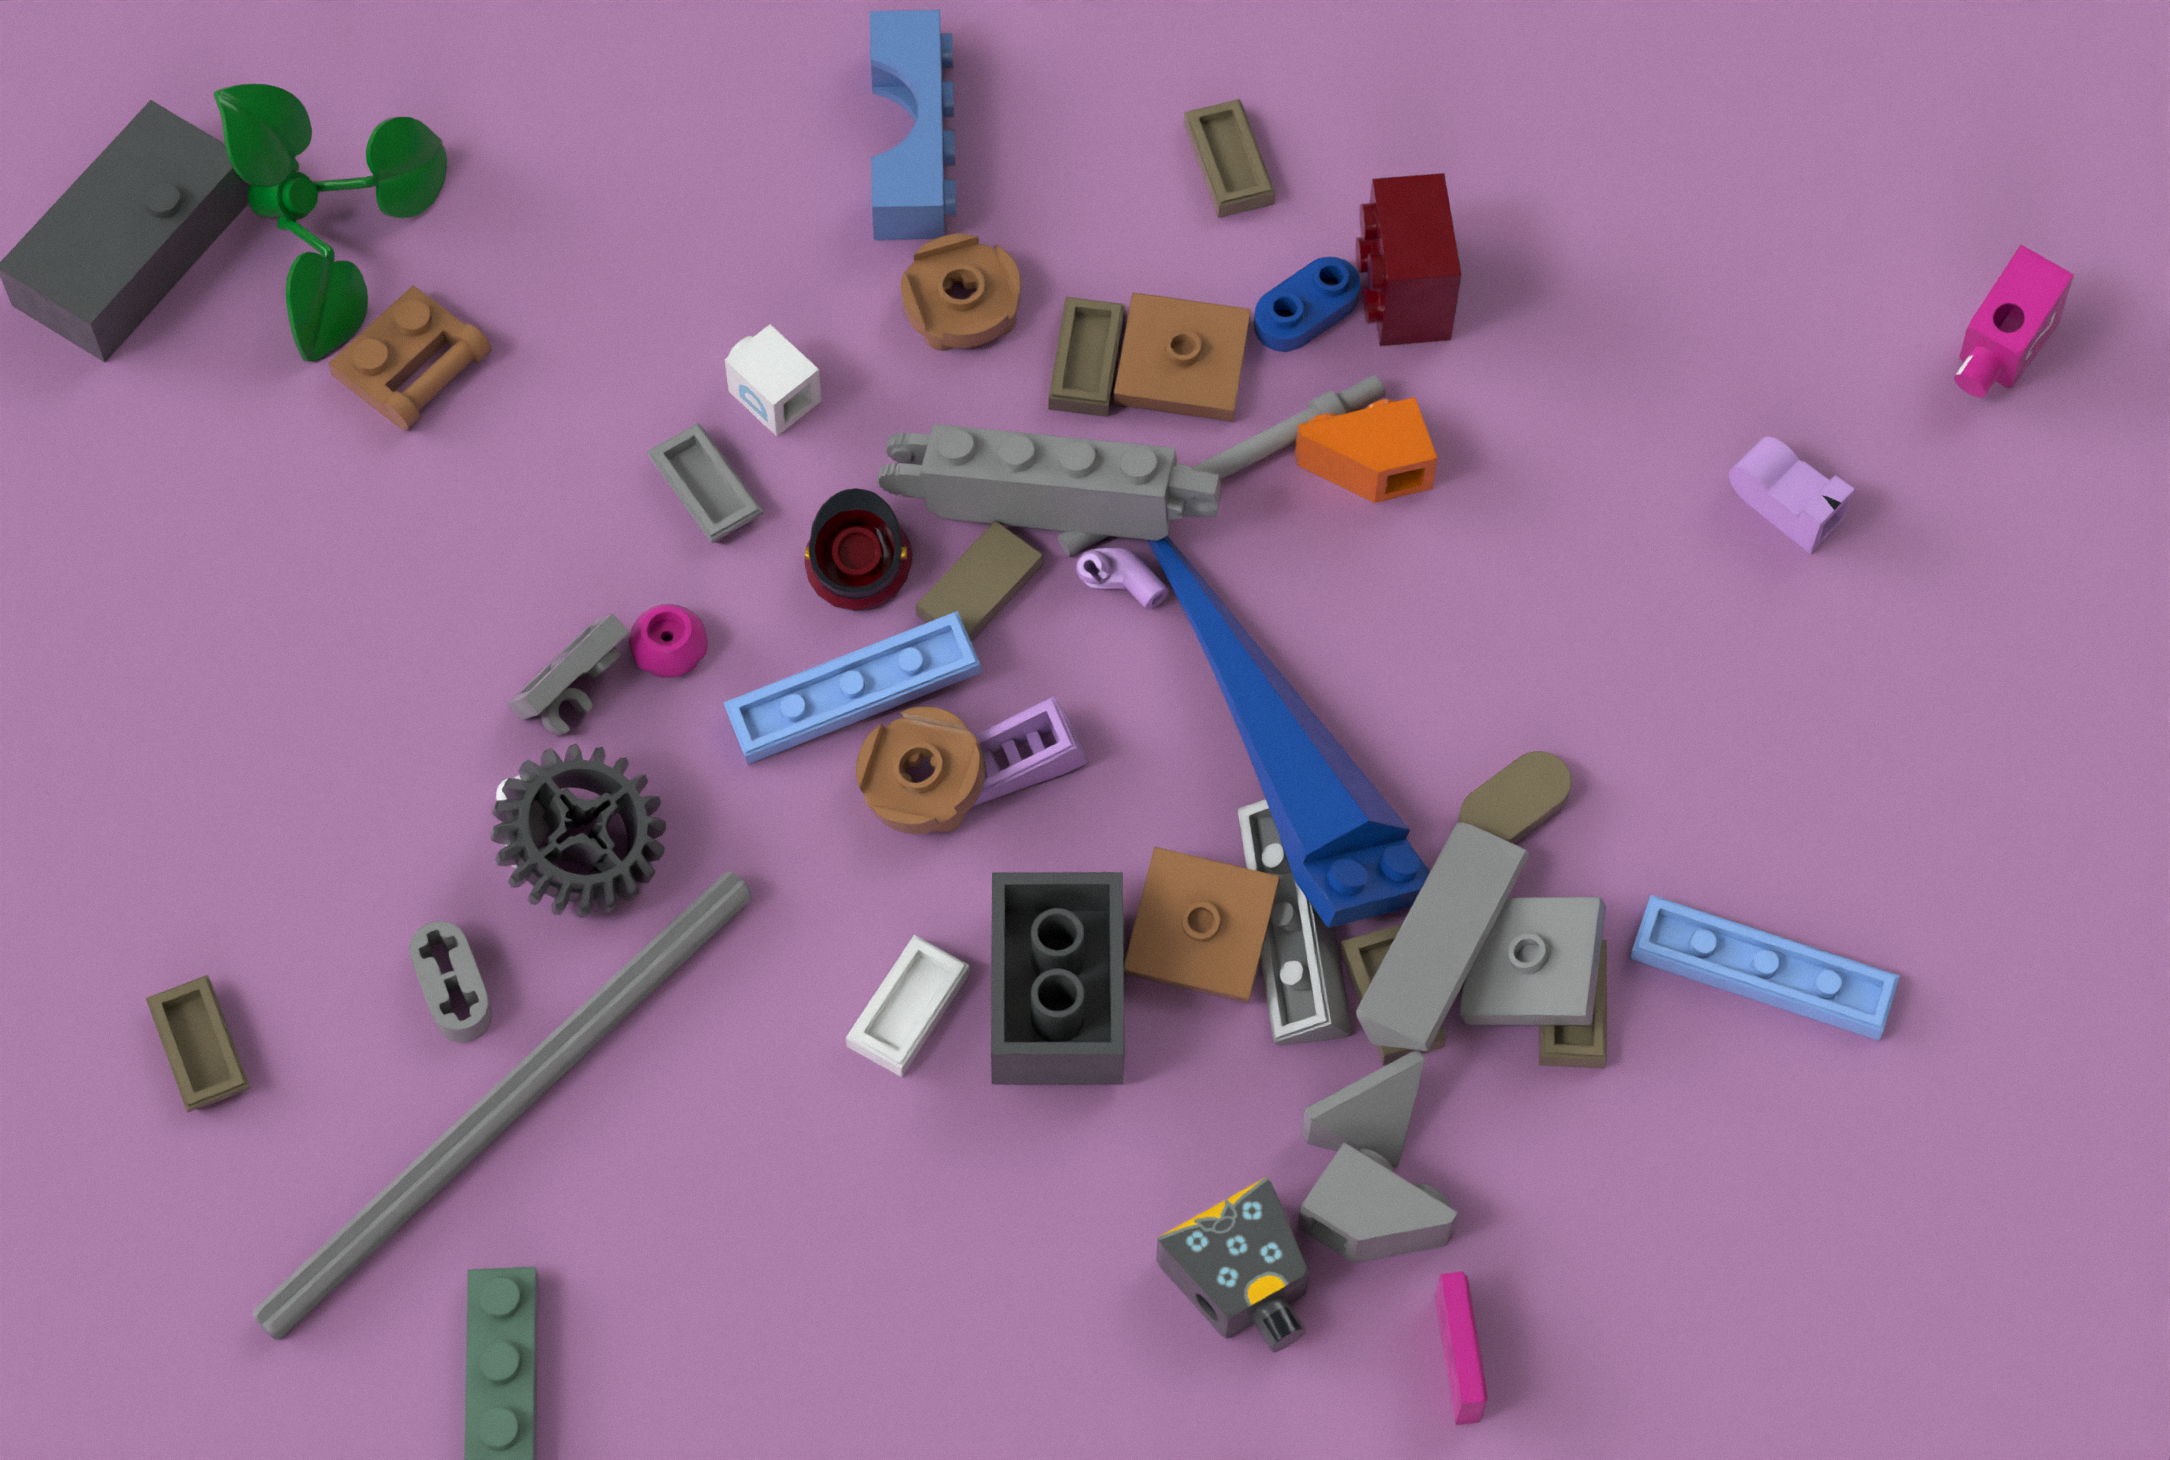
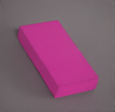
M1464 1271L1443 1273L1439 1277L1435 1301L1455 1424L1477 1423L1483 1417L1488 1395L1468 1275H1464Z

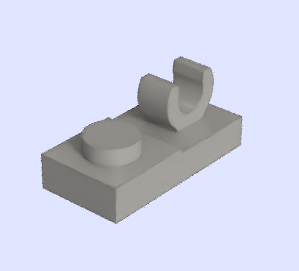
M613 614L594 620L518 692L507 705L521 720L541 713L542 723L550 733L556 736L566 734L570 728L560 718L558 712L559 706L563 701L571 703L580 714L586 713L593 708L592 702L585 692L577 688H568V686L579 676L586 673L595 678L606 670L620 656L621 653L615 645L629 631Z

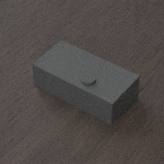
M150 100L0 262V278L11 305L105 363L249 204L247 196L249 184L244 182L233 169L227 155L225 143Z

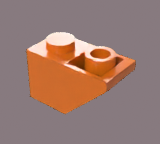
M1415 397L1400 401L1383 399L1370 404L1365 409L1341 415L1334 413L1321 414L1310 419L1307 423L1299 424L1297 429L1295 458L1299 467L1373 503L1433 489L1438 458Z

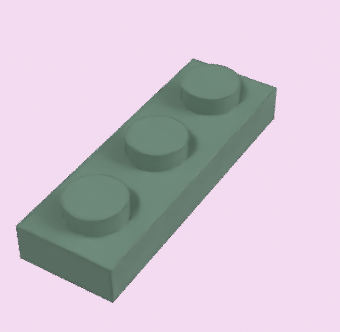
M536 1267L468 1269L464 1460H536L538 1274Z

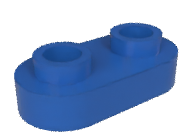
M1322 257L1312 261L1264 294L1255 307L1254 331L1258 340L1269 349L1275 351H1294L1349 315L1357 306L1361 281L1355 267L1341 258ZM1334 280L1339 282V284L1331 286L1324 284L1322 281ZM1279 310H1288L1291 311L1294 315L1290 317H1281L1277 315L1276 312Z

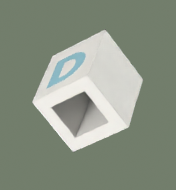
M771 324L754 337L747 336L740 340L725 359L728 391L775 436H779L822 401L819 369Z

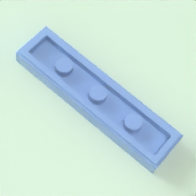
M956 611L723 702L746 762L751 764L980 674L982 669L960 615Z
M1650 895L1630 956L1631 960L1878 1041L1884 1031L1900 975L1654 895Z

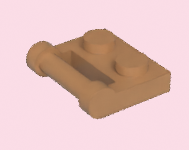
M412 285L328 364L331 374L335 379L397 427L406 431L420 419V409L469 363H479L492 351V346L480 330L473 325H465ZM446 343L452 346L403 393L396 391Z

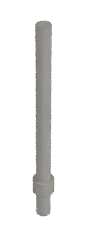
M1373 375L1337 394L1330 390L1308 401V409L1193 466L1192 470L1217 474L1221 480L1296 442L1299 424L1307 423L1315 416L1325 413L1341 415L1357 411L1385 397L1384 386L1381 380L1376 375ZM1064 531L1058 534V541L1064 553L1069 557L1109 536Z

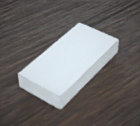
M914 935L846 1036V1047L903 1077L970 975V965Z

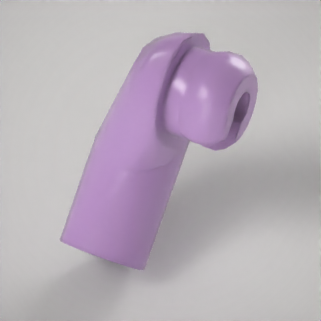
M1098 548L1084 552L1077 560V574L1085 584L1097 589L1128 590L1146 610L1157 607L1169 593V589L1129 549Z

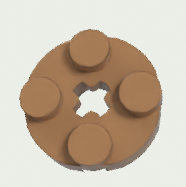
M950 234L933 239L921 246L914 254V262L908 267L907 272L904 270L901 279V300L904 314L910 325L924 336L926 343L933 349L945 351L953 347L970 348L986 344L1000 335L1010 332L1015 327L1017 311L1021 302V278L1018 267L1006 250L997 244L996 250L988 245L979 244L978 236ZM962 282L966 289L976 288L977 290L967 299H954L949 296L952 293V284Z
M913 707L899 712L903 718L892 721L885 728L882 723L878 725L867 736L859 751L856 763V778L859 788L864 795L865 802L877 818L888 827L897 831L910 834H925L936 830L939 832L952 831L962 824L966 812L975 804L983 788L986 764L982 747L960 718L951 712L935 707ZM923 758H931L930 764L935 770L934 773L923 782L914 783L911 775L906 773L908 767H917L922 763Z

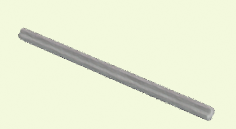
M732 871L725 872L255 1307L252 1314L262 1330L274 1339H280L749 903L751 890L744 880Z

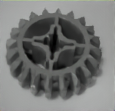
M577 743L568 747L564 762L552 748L543 752L540 758L541 767L530 760H526L521 764L518 771L521 780L516 778H508L502 792L507 799L498 800L492 811L493 816L502 823L492 828L490 832L491 841L507 845L498 852L495 858L497 865L505 867L517 865L518 868H516L508 880L510 886L516 888L522 886L527 881L531 883L534 887L528 897L530 905L538 904L544 894L553 897L554 900L551 908L554 915H561L569 901H574L575 910L580 918L588 917L592 911L593 899L605 913H610L617 906V895L626 901H632L639 893L637 882L647 884L655 874V870L650 862L659 861L664 854V846L656 841L655 838L662 836L665 832L666 821L650 816L661 805L660 796H640L641 791L648 783L646 774L637 775L630 781L624 776L629 764L627 757L618 759L613 768L603 764L606 757L603 746L595 748L589 761L583 760L582 751ZM568 788L585 789L600 795V797L594 800H583L577 798ZM535 801L545 810L543 819L551 829V835L539 849H537L529 829L530 806ZM617 813L621 816L627 832V852L623 861L612 851L615 844L610 839L606 828L612 817ZM596 819L588 836L584 833H580L575 837L571 835L561 843L569 826L576 829L582 825L587 826ZM565 861H573L581 864L590 874L595 871L598 874H574L556 867V865Z

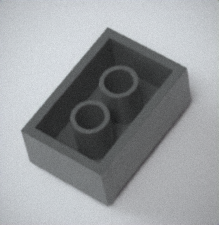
M992 872V1085L1123 1084L1125 1055L1123 872Z

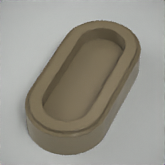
M1533 751L1523 754L1464 799L1458 822L1473 825L1512 844H1516L1564 807L1571 789L1572 779L1570 771L1560 758L1551 753Z

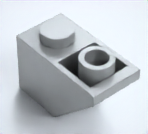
M1343 1143L1301 1204L1297 1228L1352 1263H1359L1446 1246L1453 1235L1458 1212L1450 1208L1449 1200L1435 1188L1422 1183L1414 1186L1395 1174L1392 1165L1378 1153L1365 1148L1357 1151L1348 1144Z

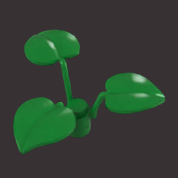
M238 84L219 89L213 95L222 119L227 155L237 175L249 184L247 196L251 209L260 217L277 218V227L280 230L291 231L320 253L305 252L298 255L290 267L286 281V305L295 344L304 361H316L349 340L361 327L368 309V291L364 277L354 263L344 260L334 261V249L297 223L296 220L306 217L315 208L319 192L364 189L376 186L378 207L385 215L395 218H410L419 215L433 204L445 181L447 157L446 150L442 145L443 141L419 120L411 117L388 118L374 128L367 142L366 161L373 175L359 178L311 181L304 173L297 172L299 170V162L295 158L306 150L312 138L310 118L301 101L285 89L267 84Z

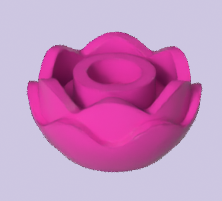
M660 604L642 613L633 624L629 635V644L636 665L640 669L649 671L651 674L661 678L679 677L684 673L690 672L696 667L699 660L706 655L708 648L707 635L701 619L691 610L675 604ZM664 636H673V639L669 642L662 640Z

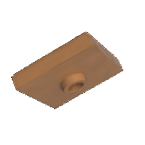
M1132 292L1115 384L1113 405L1233 422L1251 309Z
M1154 846L1124 962V974L1249 1004L1280 883V876Z

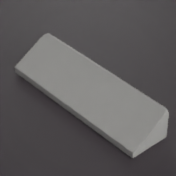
M1266 799L1237 809L1246 868L1280 876V883L1261 955L1274 1043L1279 1046L1340 1039L1352 1035L1335 927L1327 928L1295 882Z
M1458 822L1455 825L1357 1008V1018L1372 1045L1420 1051L1429 1050L1529 858L1526 849L1473 825Z

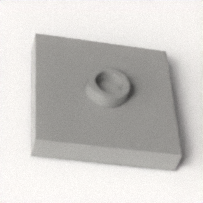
M1601 897L1507 898L1464 981L1460 1017L1466 1025H1592L1606 906Z

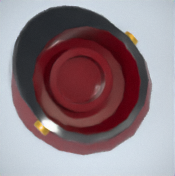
M853 488L834 494L819 509L812 523L810 540L805 548L804 564L808 581L818 596L834 607L858 611L878 607L898 593L907 581L912 565L913 552L910 540L905 531L899 526L890 505L874 492Z

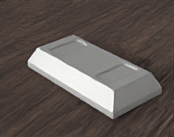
M700 423L691 426L647 451L648 457L710 543L721 539L764 514L762 508Z

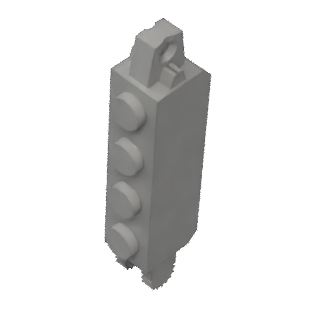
M933 424L930 435L919 433L905 434L904 432H896L895 435L891 434V437H888L885 453L888 454L887 457L892 458V461L896 462L894 464L888 463V465L883 464V467H880L877 483L880 484L879 488H883V491H887L890 494L924 498L927 510L942 519L990 524L997 521L1001 525L1077 531L1087 534L1155 541L1169 535L1171 523L1174 519H1182L1183 517H1217L1222 495L1219 475L1192 470L1190 466L1177 463L1176 448L941 424Z

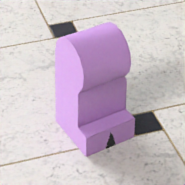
M1770 436L1762 437L1729 471V480L1736 493L1810 555L1845 520L1855 488L1836 474L1828 480L1806 462H1801L1785 443Z

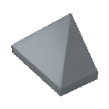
M1420 1050L1412 1051L1305 1108L1301 1134L1307 1144L1338 1151L1342 1144L1346 1143L1357 1151L1363 1148L1372 1150L1384 1157L1392 1166L1398 1167L1425 1063V1058Z

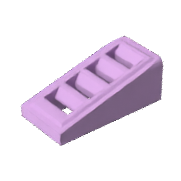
M1055 696L974 735L984 753L986 775L988 778L985 779L981 793L973 806L1064 775L1088 763L1072 723ZM1053 732L1057 743L1047 748L1042 735ZM1028 741L1034 755L1023 759L1017 744ZM1001 749L1004 750L1010 767L1000 771L993 752Z

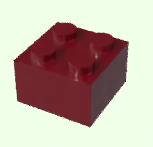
M1445 173L1372 179L1370 202L1360 204L1362 237L1356 238L1358 272L1368 273L1370 286L1364 288L1363 292L1366 323H1376L1380 346L1449 341L1452 337L1461 282V269Z

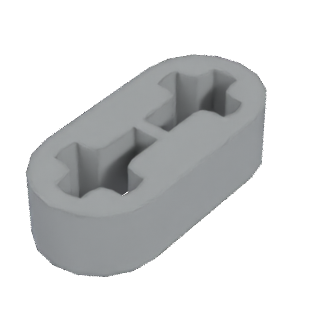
M446 921L429 922L416 931L412 936L409 946L410 958L434 1024L440 1034L450 1041L460 1043L473 1041L484 1034L490 1026L492 1019V1009L486 988L467 938L461 928ZM438 943H443L444 947L449 951V959L453 968L452 971L441 974L437 961L432 957L431 947ZM457 989L461 990L465 1003L470 1006L471 1017L466 1020H458L455 1013H452L453 1006L449 992Z

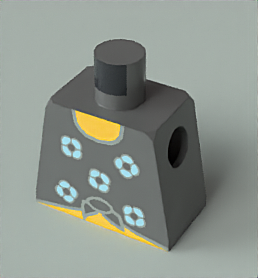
M1268 1177L1157 1237L1156 1261L1160 1268L1224 1338H1231L1255 1324L1271 1351L1277 1352L1295 1343L1306 1332L1290 1304L1306 1294L1309 1273L1277 1194Z

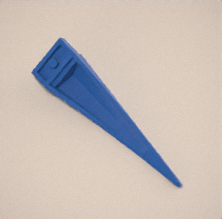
M1167 535L1158 541L1147 540L1183 607L1222 690L1258 777L1294 880L1327 928L1412 907L1430 871L1406 839L1410 832L1408 826Z

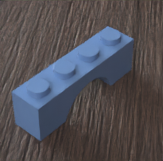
M940 10L870 11L872 94L885 97L899 104L910 114L915 122L911 132L901 143L884 153L871 157L874 240L936 239L945 236V215H956L955 179H944V166H955L954 130H943V117H954L953 81H942V69L953 68L952 33H941Z

